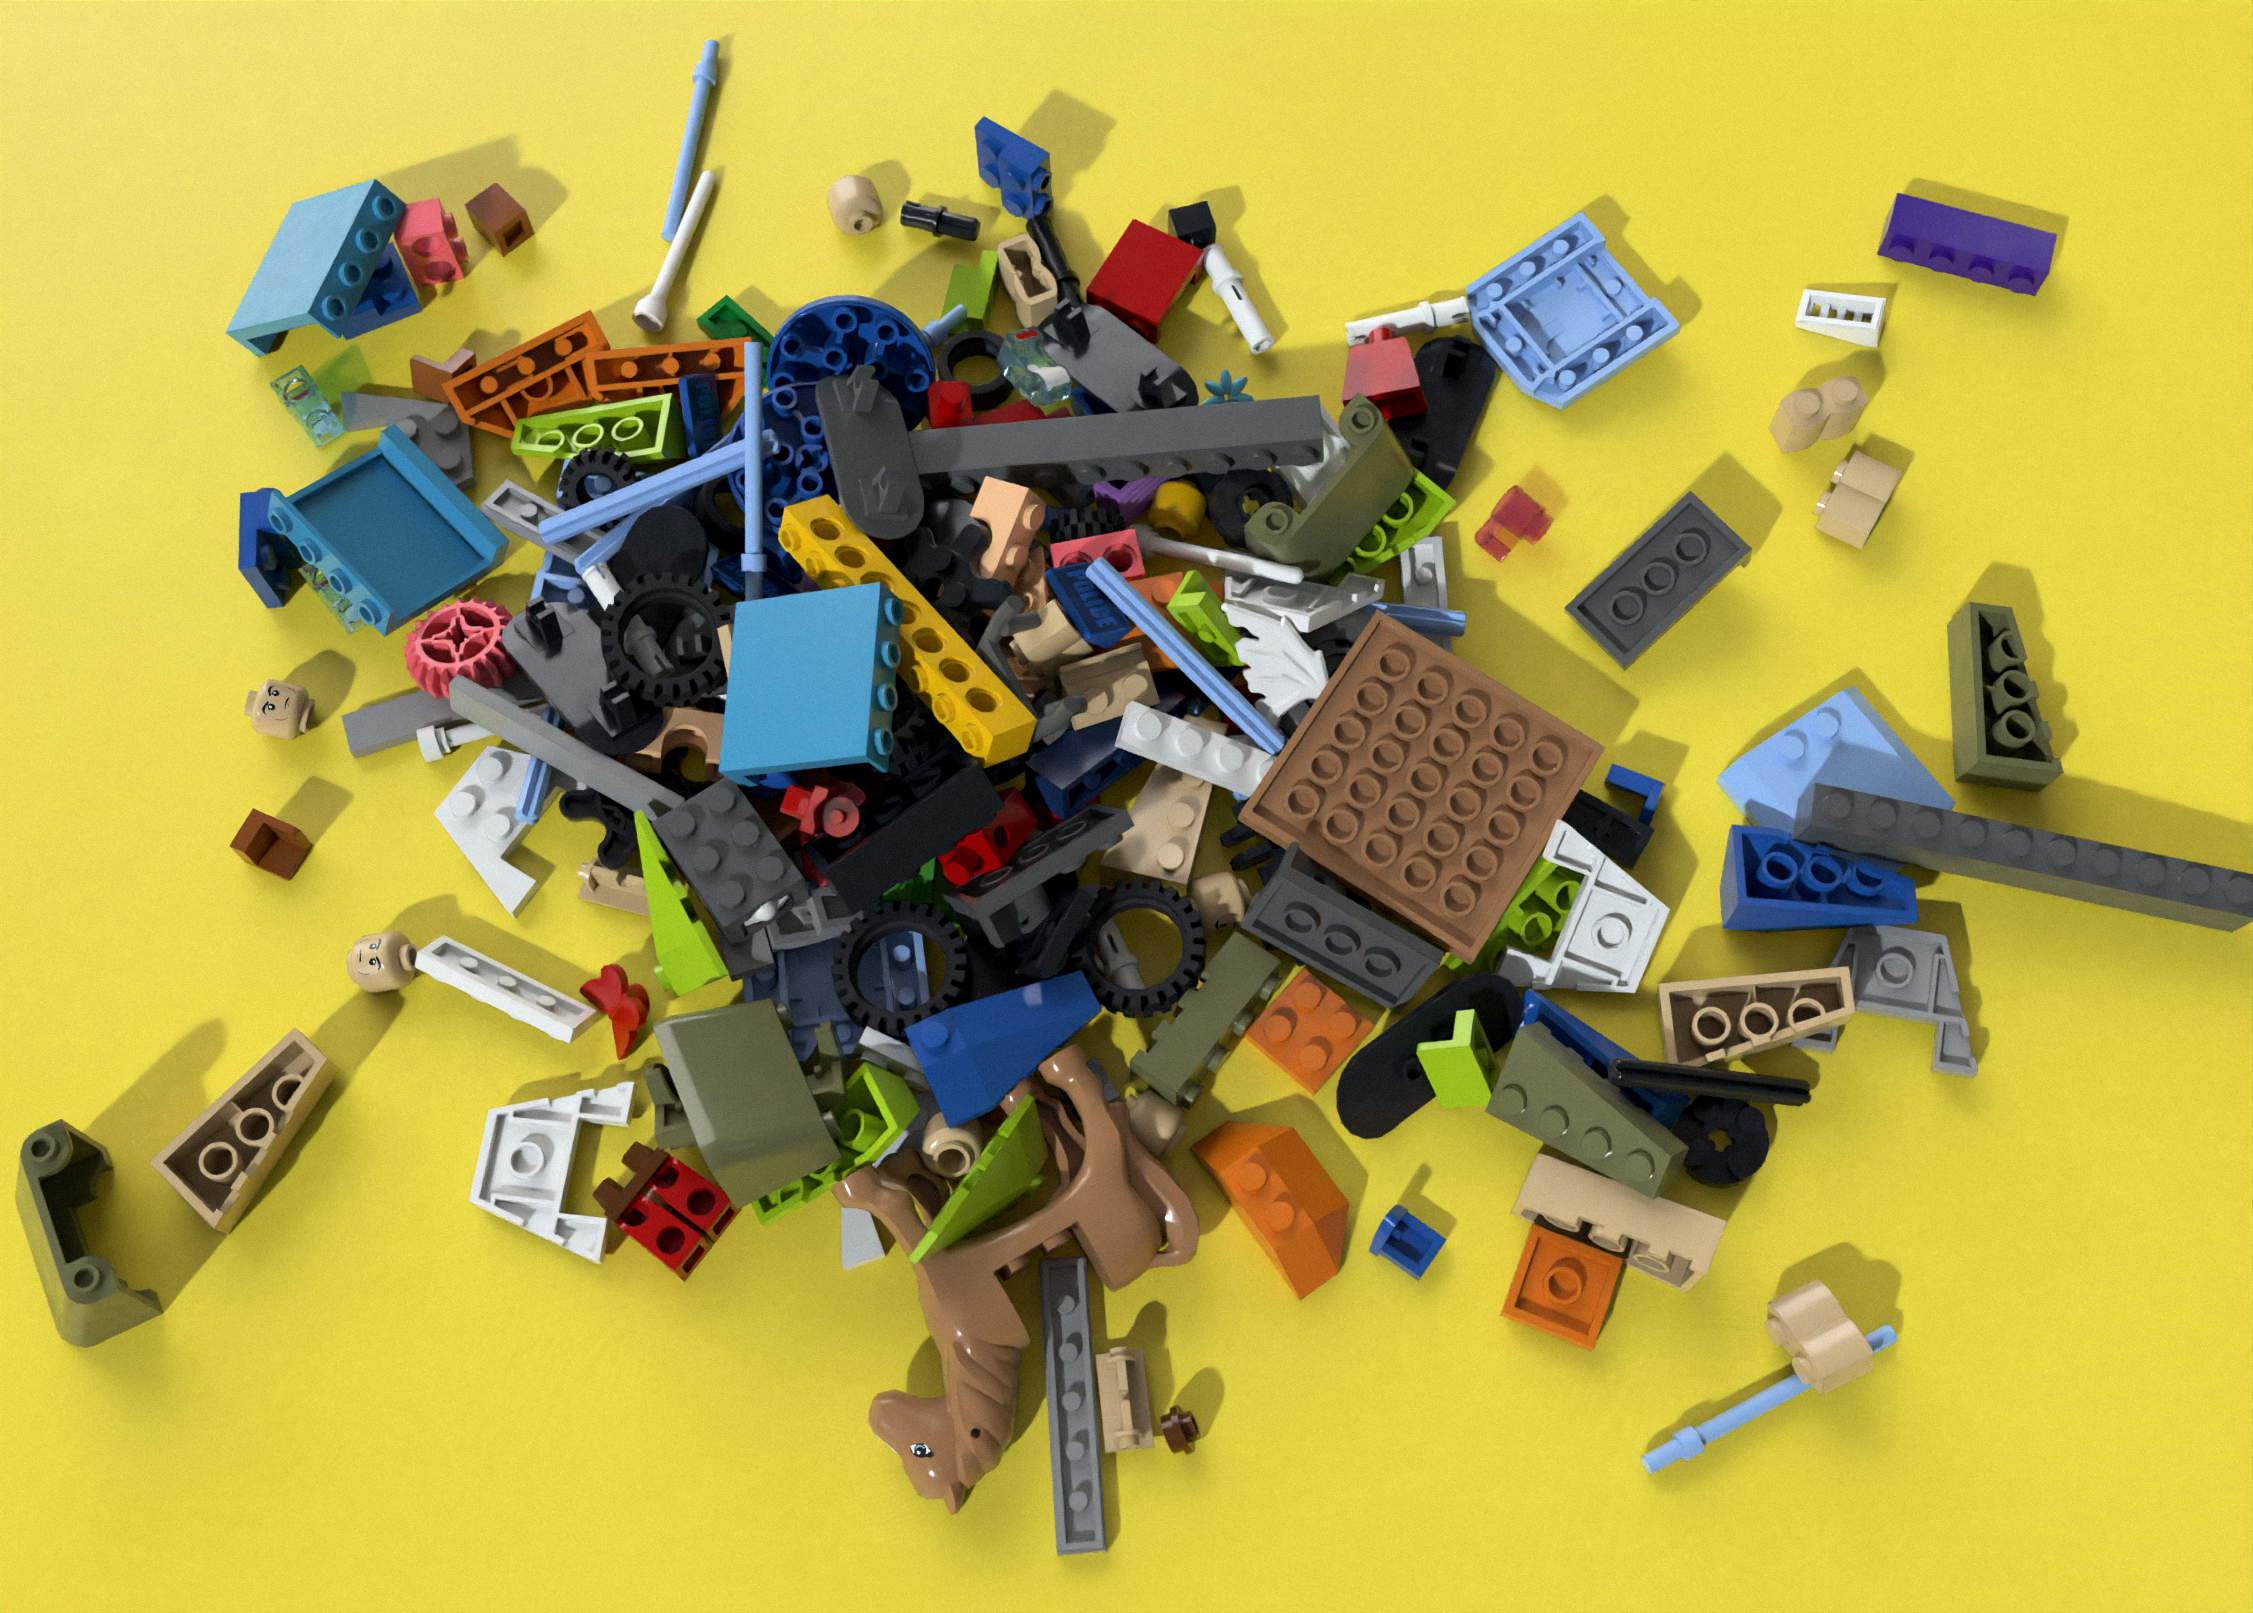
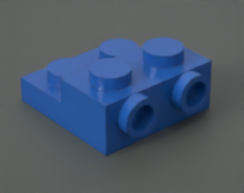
M983 116L974 127L979 177L989 186L1001 189L1002 206L1012 215L1023 217L1027 220L1039 214H1042L1044 217L1051 210L1054 201L1051 188L1050 153Z
M393 242L387 244L343 332L346 340L423 312Z
M261 488L255 492L240 493L238 569L267 608L284 607L285 590L290 588L288 569L302 568V556L298 548L285 534H279L272 527L267 517L271 492L275 488Z

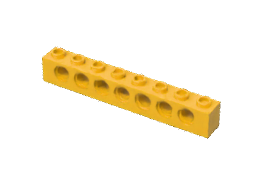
M827 494L784 507L778 541L783 549L789 552L801 565L808 577L813 579L822 590L881 582L902 600L904 620L900 625L898 643L901 661L900 665L896 668V672L907 683L909 689L917 694L934 713L936 719L943 723L961 743L963 749L970 753L983 769L1026 753L1037 719L866 534L853 525L840 506Z

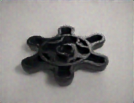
M969 524L961 530L955 541L946 547L937 546L931 530L924 525H918L913 532L902 538L907 558L904 567L898 570L926 600L929 599L930 590L934 587L933 582L944 584L941 597L937 601L929 603L975 652V642L969 631L972 618L982 610L990 609L996 611L1008 596L1013 595V588L1007 580L1003 578L986 579L979 572L980 559L989 549L992 541L991 532L984 525Z
M678 747L668 752L663 760L661 774L636 771L682 796L685 801L717 782L710 780L694 782L683 776L680 766L688 755V747ZM607 755L616 760V755ZM593 788L571 790L562 795L559 800V809L566 819L571 822L594 821L605 827L606 836L599 844L597 850L598 859L601 863L613 870L624 867L630 860L632 852L635 849L639 850L634 819L635 812ZM648 819V821H649V823H650V825H651V827H652V829H653V831H654V828H653V826H652V824H651L652 821H650V820Z

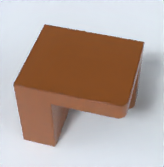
M498 183L492 184L464 204L474 228L503 257L534 235L526 210Z
M460 348L443 364L419 355L413 356L410 359L413 392L453 406L441 385L477 367L476 353Z
M253 808L229 846L245 863L283 880L290 881L313 844L300 829Z

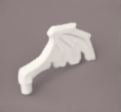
M1222 603L1221 609L1226 612L1230 625L1244 627L1250 633L1259 637L1258 639L1242 637L1234 643L1238 659L1250 666V668L1243 670V675L1248 681V689L1252 693H1261L1266 696L1255 702L1256 710L1278 731L1281 718L1287 711L1306 699H1317L1328 683L1329 676L1322 650L1314 651L1309 647L1285 617L1278 621L1238 606ZM1227 735L1230 739L1261 750L1247 735Z

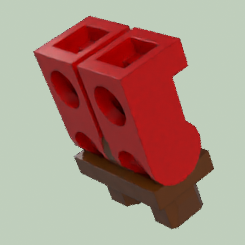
M634 1142L623 1155L621 1161L625 1167L635 1173L634 1177L625 1188L608 1177L601 1182L592 1196L605 1210L604 1215L614 1226L685 1282L711 1247L701 1235L674 1216L675 1212L716 1243L742 1209L737 1210L722 1189L672 1157L665 1150H660L659 1146L654 1151L652 1148L639 1142Z

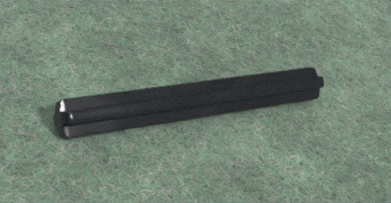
M1621 1057L1616 1058L1614 1061H1609L1607 1065L1609 1072L1608 1081L1617 1086L1798 1107L1802 1106L1803 1103H1809L1812 1097L1809 1092L1810 1084L1803 1079Z

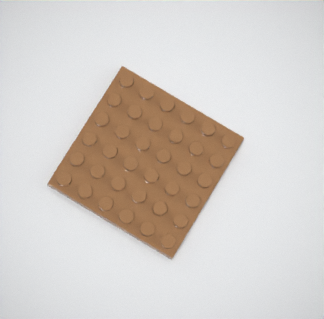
M1377 609L1239 813L1237 820L1287 850L1292 842L1300 843L1299 848L1317 867L1342 883L1344 887L1471 965L1548 842L1557 819H1562L1606 747Z

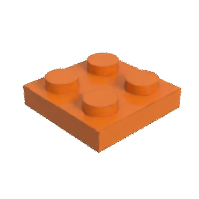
M1304 968L1245 1032L1244 1038L1311 1095L1315 1096L1373 1031L1374 1025Z
M1532 1224L1500 1316L1591 1352L1595 1347L1623 1259Z

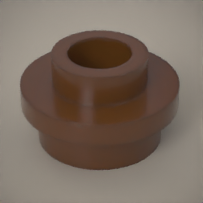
M1179 1405L1170 1407V1413L1160 1417L1161 1427L1170 1450L1173 1454L1184 1451L1186 1454L1195 1452L1194 1441L1200 1439V1432L1192 1412L1187 1411L1183 1413Z

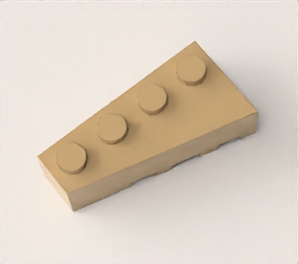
M1185 715L1182 719L1227 737L1228 724ZM1157 763L1128 813L1135 826L1122 833L1123 840L1109 848L1099 863L1100 884L1115 887L1114 882L1124 880L1125 885L1132 884L1133 878H1143L1145 884H1150L1152 879L1160 881L1166 889L1170 885L1178 890L1181 897H1187L1188 886L1193 878L1216 784Z
M1849 966L1660 983L1656 993L1664 1062L1712 1069L1849 1023L1855 1014Z
M294 1028L149 1163L214 1229L229 1235L340 1069L304 1034Z
M1539 1152L1529 1167L1510 1213L1532 1224L1622 1258L1623 1265L1685 1293L1690 1291L1707 1274L1727 1223L1725 1220L1662 1197L1652 1200L1606 1175L1577 1167L1561 1155L1555 1153L1544 1155Z

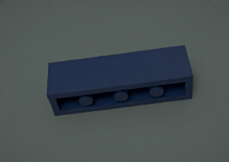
M1152 675L1160 703L1149 707L1182 720L1187 715V697ZM1123 715L1079 730L1070 728L1046 748L1034 753L1024 763L1026 794L1064 820L1147 758L1115 746Z

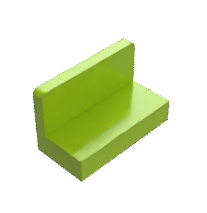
M983 249L979 267L960 264L953 266L941 318L959 304L963 305L968 313L967 319L947 334L948 336L953 337L960 332L972 329L988 331L1000 283L997 251Z
M1197 570L1188 571L1167 605V610L1213 667L1246 665V663H1242L1238 659L1234 643L1242 638L1239 635L1241 627L1229 624L1227 615H1224V611L1221 609V600Z
M1475 1010L1456 1011L1453 1039L1419 1043L1417 1045V1056L1443 1108L1488 1105L1500 1076V1066Z

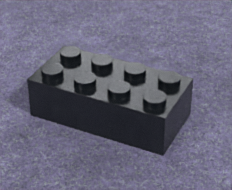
M950 741L933 752L926 761H920L918 763L919 767L911 772L909 770L902 774V777L895 779L858 806L861 815L860 824L853 833L844 837H835L825 832L816 835L801 846L830 890L854 915L860 910L865 911L876 906L883 899L885 892L898 883H906L915 878L920 873L921 866L935 856H943L951 852L958 845L960 838L973 829H981L990 824L995 819L996 813L1005 807V804L978 762Z

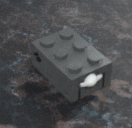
M727 777L722 778L651 823L661 846L732 948L746 940V933L752 936L791 911L792 904H795L797 907L810 899L804 878L738 785Z

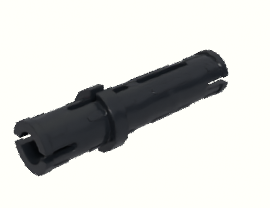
M1042 214L1033 216L1027 221L1026 230L1039 248L1041 264L1055 278L1058 302L1060 303L1067 297L1071 301L1070 306L1086 304L1079 289V277L1069 267L1067 258L1053 230L1050 218L1047 215L1043 217Z

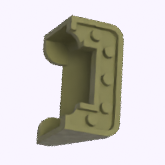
M1359 392L1346 405L1339 418L1340 433L1350 445L1349 454L1342 466L1299 515L1284 503L1270 502L1259 508L1244 526L1246 547L1263 560L1301 568L1304 572L1303 581L1325 585L1412 481L1413 465L1411 459L1379 409Z
M772 998L673 1015L652 1024L702 1156L714 1178L737 1210L843 1158L836 1142L837 1139L843 1137L839 1124L831 1110L824 1114L822 1113L789 1041L791 1040L789 1030L796 1026L784 1002L776 1005Z
M59 1119L37 1129L24 1141L20 1152L15 1201L57 1332L69 1344L87 1348L163 1314V1310L155 1291L151 1289L142 1291L131 1290L128 1288L126 1281L118 1278L110 1262L98 1256H91L76 1208L98 1199L94 1190L96 1178L102 1171L106 1172L112 1169L113 1165L105 1146L64 1120Z

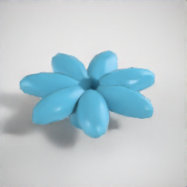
M1224 369L1221 372L1220 385L1213 381H1205L1206 389L1215 396L1207 398L1202 405L1254 401L1252 396L1240 393L1247 383V377H1240L1232 383L1229 372ZM1225 394L1228 396L1227 400L1224 398Z

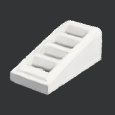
M1804 289L1795 320V327L1851 343L1878 348L1886 317V298ZM1814 304L1821 306L1819 317L1811 316ZM1830 309L1837 311L1835 319L1828 318ZM1847 314L1854 315L1852 321L1845 320ZM1863 318L1869 319L1870 323L1862 322Z

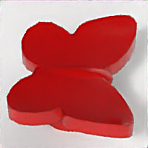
M609 964L602 967L601 977L591 979L582 985L580 993L598 1009L608 1013V1018L612 1020L613 1035L619 1061L628 1058L636 1042L637 1030L643 1028L646 1023V1018L650 1011V1001L642 985L638 983L629 985L628 977L621 966Z

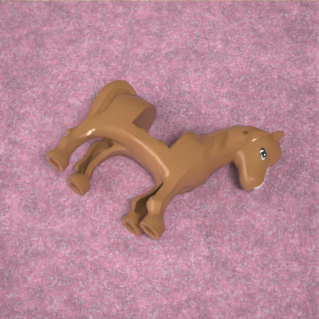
M1073 1044L1051 1056L1038 1069L1047 1083L1055 1085L1068 1093L1081 1117L1085 1134L1079 1131L1070 1120L1065 1101L1061 1097L1047 1095L1036 1075H1031L1027 1080L1019 1081L1004 1095L1005 1099L999 1104L1006 1114L1009 1115L1026 1093L1035 1099L1044 1138L1056 1159L1059 1174L1058 1189L1045 1207L1018 1222L974 1237H962L916 1265L910 1261L918 1279V1297L926 1326L941 1355L944 1396L921 1398L892 1389L878 1393L873 1398L869 1408L868 1424L873 1434L902 1459L903 1468L918 1495L926 1499H944L952 1515L957 1514L962 1507L965 1491L1000 1464L1003 1452L1013 1438L1019 1389L1018 1368L1022 1363L1021 1351L1031 1344L1029 1335L996 1276L1000 1274L1003 1281H1006L1028 1267V1264L1031 1263L1028 1256L1038 1250H1041L1044 1256L1056 1251L1072 1238L1069 1231L1073 1234L1097 1275L1113 1293L1138 1279L1148 1269L1183 1265L1191 1261L1196 1255L1200 1236L1199 1219L1189 1197L1171 1171L1153 1157L1137 1140L1130 1124V1114L1126 1103L1122 1101L1108 1103L1103 1092L1102 1083L1088 1069L1084 1053L1078 1044ZM914 1146L893 1155L876 1168L873 1165H868L857 1170L830 1189L843 1208L861 1209L871 1212L879 1218L898 1241L907 1258H909L950 1197V1187L944 1176L934 1174L925 1169L921 1156ZM915 1204L920 1209L925 1220L926 1226L923 1224L921 1218L919 1217L915 1209ZM1162 1234L1168 1240V1246L1166 1249L1158 1251L1161 1246Z

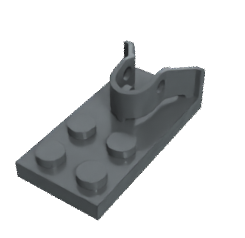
M1690 491L1564 607L1565 613L1625 671L1735 568L1740 565L1745 568L1751 561L1752 548Z
M1091 803L1020 846L1006 865L1000 869L971 876L967 883L956 885L943 893V896L965 935L973 937L986 934L993 946L997 948L1005 947V944L1017 937L1032 932L1051 912L1053 902L1043 882L1059 872L1066 874L1078 869L1086 862L1084 857L1097 849L1106 850L1117 845L1124 838L1122 833L1135 825L1127 810ZM1029 916L1028 922L1021 924Z
M1292 842L1287 848L1279 868L1264 889L1258 890L1253 896L1240 927L1399 1014L1440 965L1444 951L1348 899V892L1344 885L1317 867L1299 848L1300 843ZM1314 877L1321 878L1325 885L1314 880Z

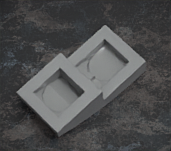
M828 886L809 889L810 899L797 907L795 904H792L791 911L765 927L771 952H779L821 942L841 935L843 930L850 932L851 927L849 923L856 917L862 921L864 919L863 913L860 910L854 915Z

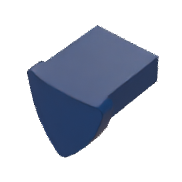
M763 530V554H767V568L795 585L799 584L803 578V568L789 552L783 549L778 541V536Z
M1612 763L1604 783L1644 798L1645 801L1638 821L1650 826L1666 784Z
M1398 1204L1385 1215L1374 1235L1369 1252L1376 1257L1378 1254H1381L1419 1281L1447 1239L1408 1213V1209Z

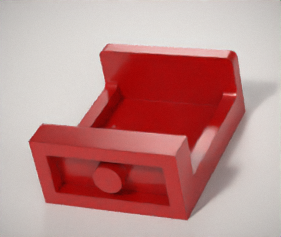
M1133 218L1087 287L1086 303L1104 308L1148 342L1157 344L1161 338L1163 322L1188 283L1196 286L1202 277L1204 250Z

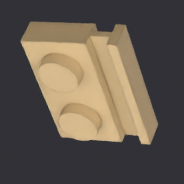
M1141 641L1055 669L1062 685L1063 697L1082 695L1088 703L1086 712L1071 718L1074 730L1124 715L1126 705L1131 701L1147 707L1160 703L1148 662L1145 661L1141 650L1143 648Z

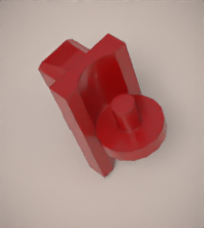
M789 785L780 808V812L801 819L802 823L799 830L812 835L826 832L835 837L848 836L857 829L861 817L855 802L847 797L838 796L840 790L829 785H815L814 790L801 785Z

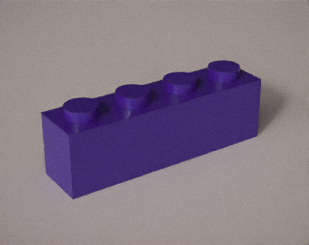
M1897 193L1886 216L1877 255L1888 257L1898 262H1907L1930 268L1935 272H1945L1964 277L1977 283H1986L2009 289L2015 293L2035 296L2049 273L2057 234Z

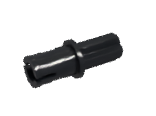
M906 200L900 214L902 226L923 229L932 232L933 236L938 238L944 234L973 242L977 240L981 225L976 218L948 212L946 206L942 205L935 208Z

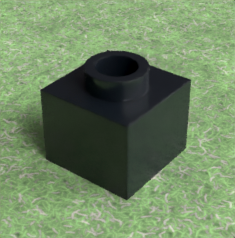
M1207 201L1168 210V234L1201 250L1214 244L1216 225Z

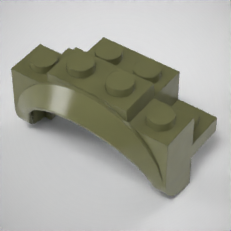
M833 1020L820 1022V1027L814 1029L817 1040L816 1047L809 1057L800 1064L821 1111L848 1102L846 1082L851 1077ZM661 1063L646 1066L644 1078L655 1106L654 1135L659 1149L662 1150L670 1147L671 1150L686 1146H698L668 1067Z

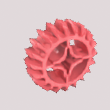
M477 596L473 597L469 602H465L459 597L457 602L450 606L442 602V609L437 612L427 610V619L415 621V631L406 634L408 642L403 648L408 664L407 669L411 677L415 679L418 687L422 688L424 693L429 692L436 700L445 696L449 701L448 684L457 674L468 678L486 689L492 686L502 688V678L514 677V667L517 666L509 657L502 644L503 630L513 618L511 613L504 605L498 606L493 599L483 602Z

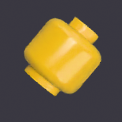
M1177 479L1176 481L1162 483L1156 489L1148 511L1147 520L1150 527L1153 528V532H1157L1160 535V538L1179 542L1194 538L1200 530L1206 513V498L1197 488L1196 484L1187 479Z

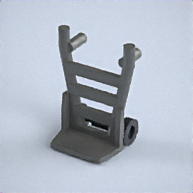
M1010 595L992 615L975 653L987 666L989 665L993 673L1037 719L1029 744L1031 745L1061 729L1073 716L1086 712L1088 703L1082 695L1067 696L1063 700L1047 704L1044 710L1045 717L1038 718L998 644L1002 636H1009L1038 628L1041 624V618L1035 610L1018 614L1022 610L1024 603L1019 596ZM915 705L895 716L894 720L899 729L908 723L916 710ZM945 725L943 735H939L940 743L937 748L930 747L932 754L950 741L973 758L970 753L963 749L961 743ZM1023 754L985 769L982 768L991 784L998 786L1024 772L1026 760ZM917 758V759H916V760H917V763H919L920 761H922V759H920V758Z

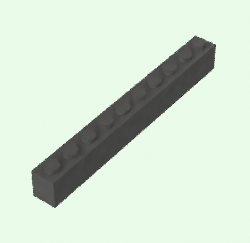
M1319 395L907 432L923 496L926 498L951 494L967 496L971 493L979 492L985 476L1027 488L1049 489L1057 485L1080 483L1083 485H1093L1100 481H1137L1141 478L1158 476L1176 478L1192 473L1208 472L1211 474H1221L1227 470H1264L1269 467L1284 465L1303 467L1312 463L1324 462Z
M1816 782L1797 801L1793 840L1812 845H1817L1818 843L1831 849L2231 933L2253 922V874Z

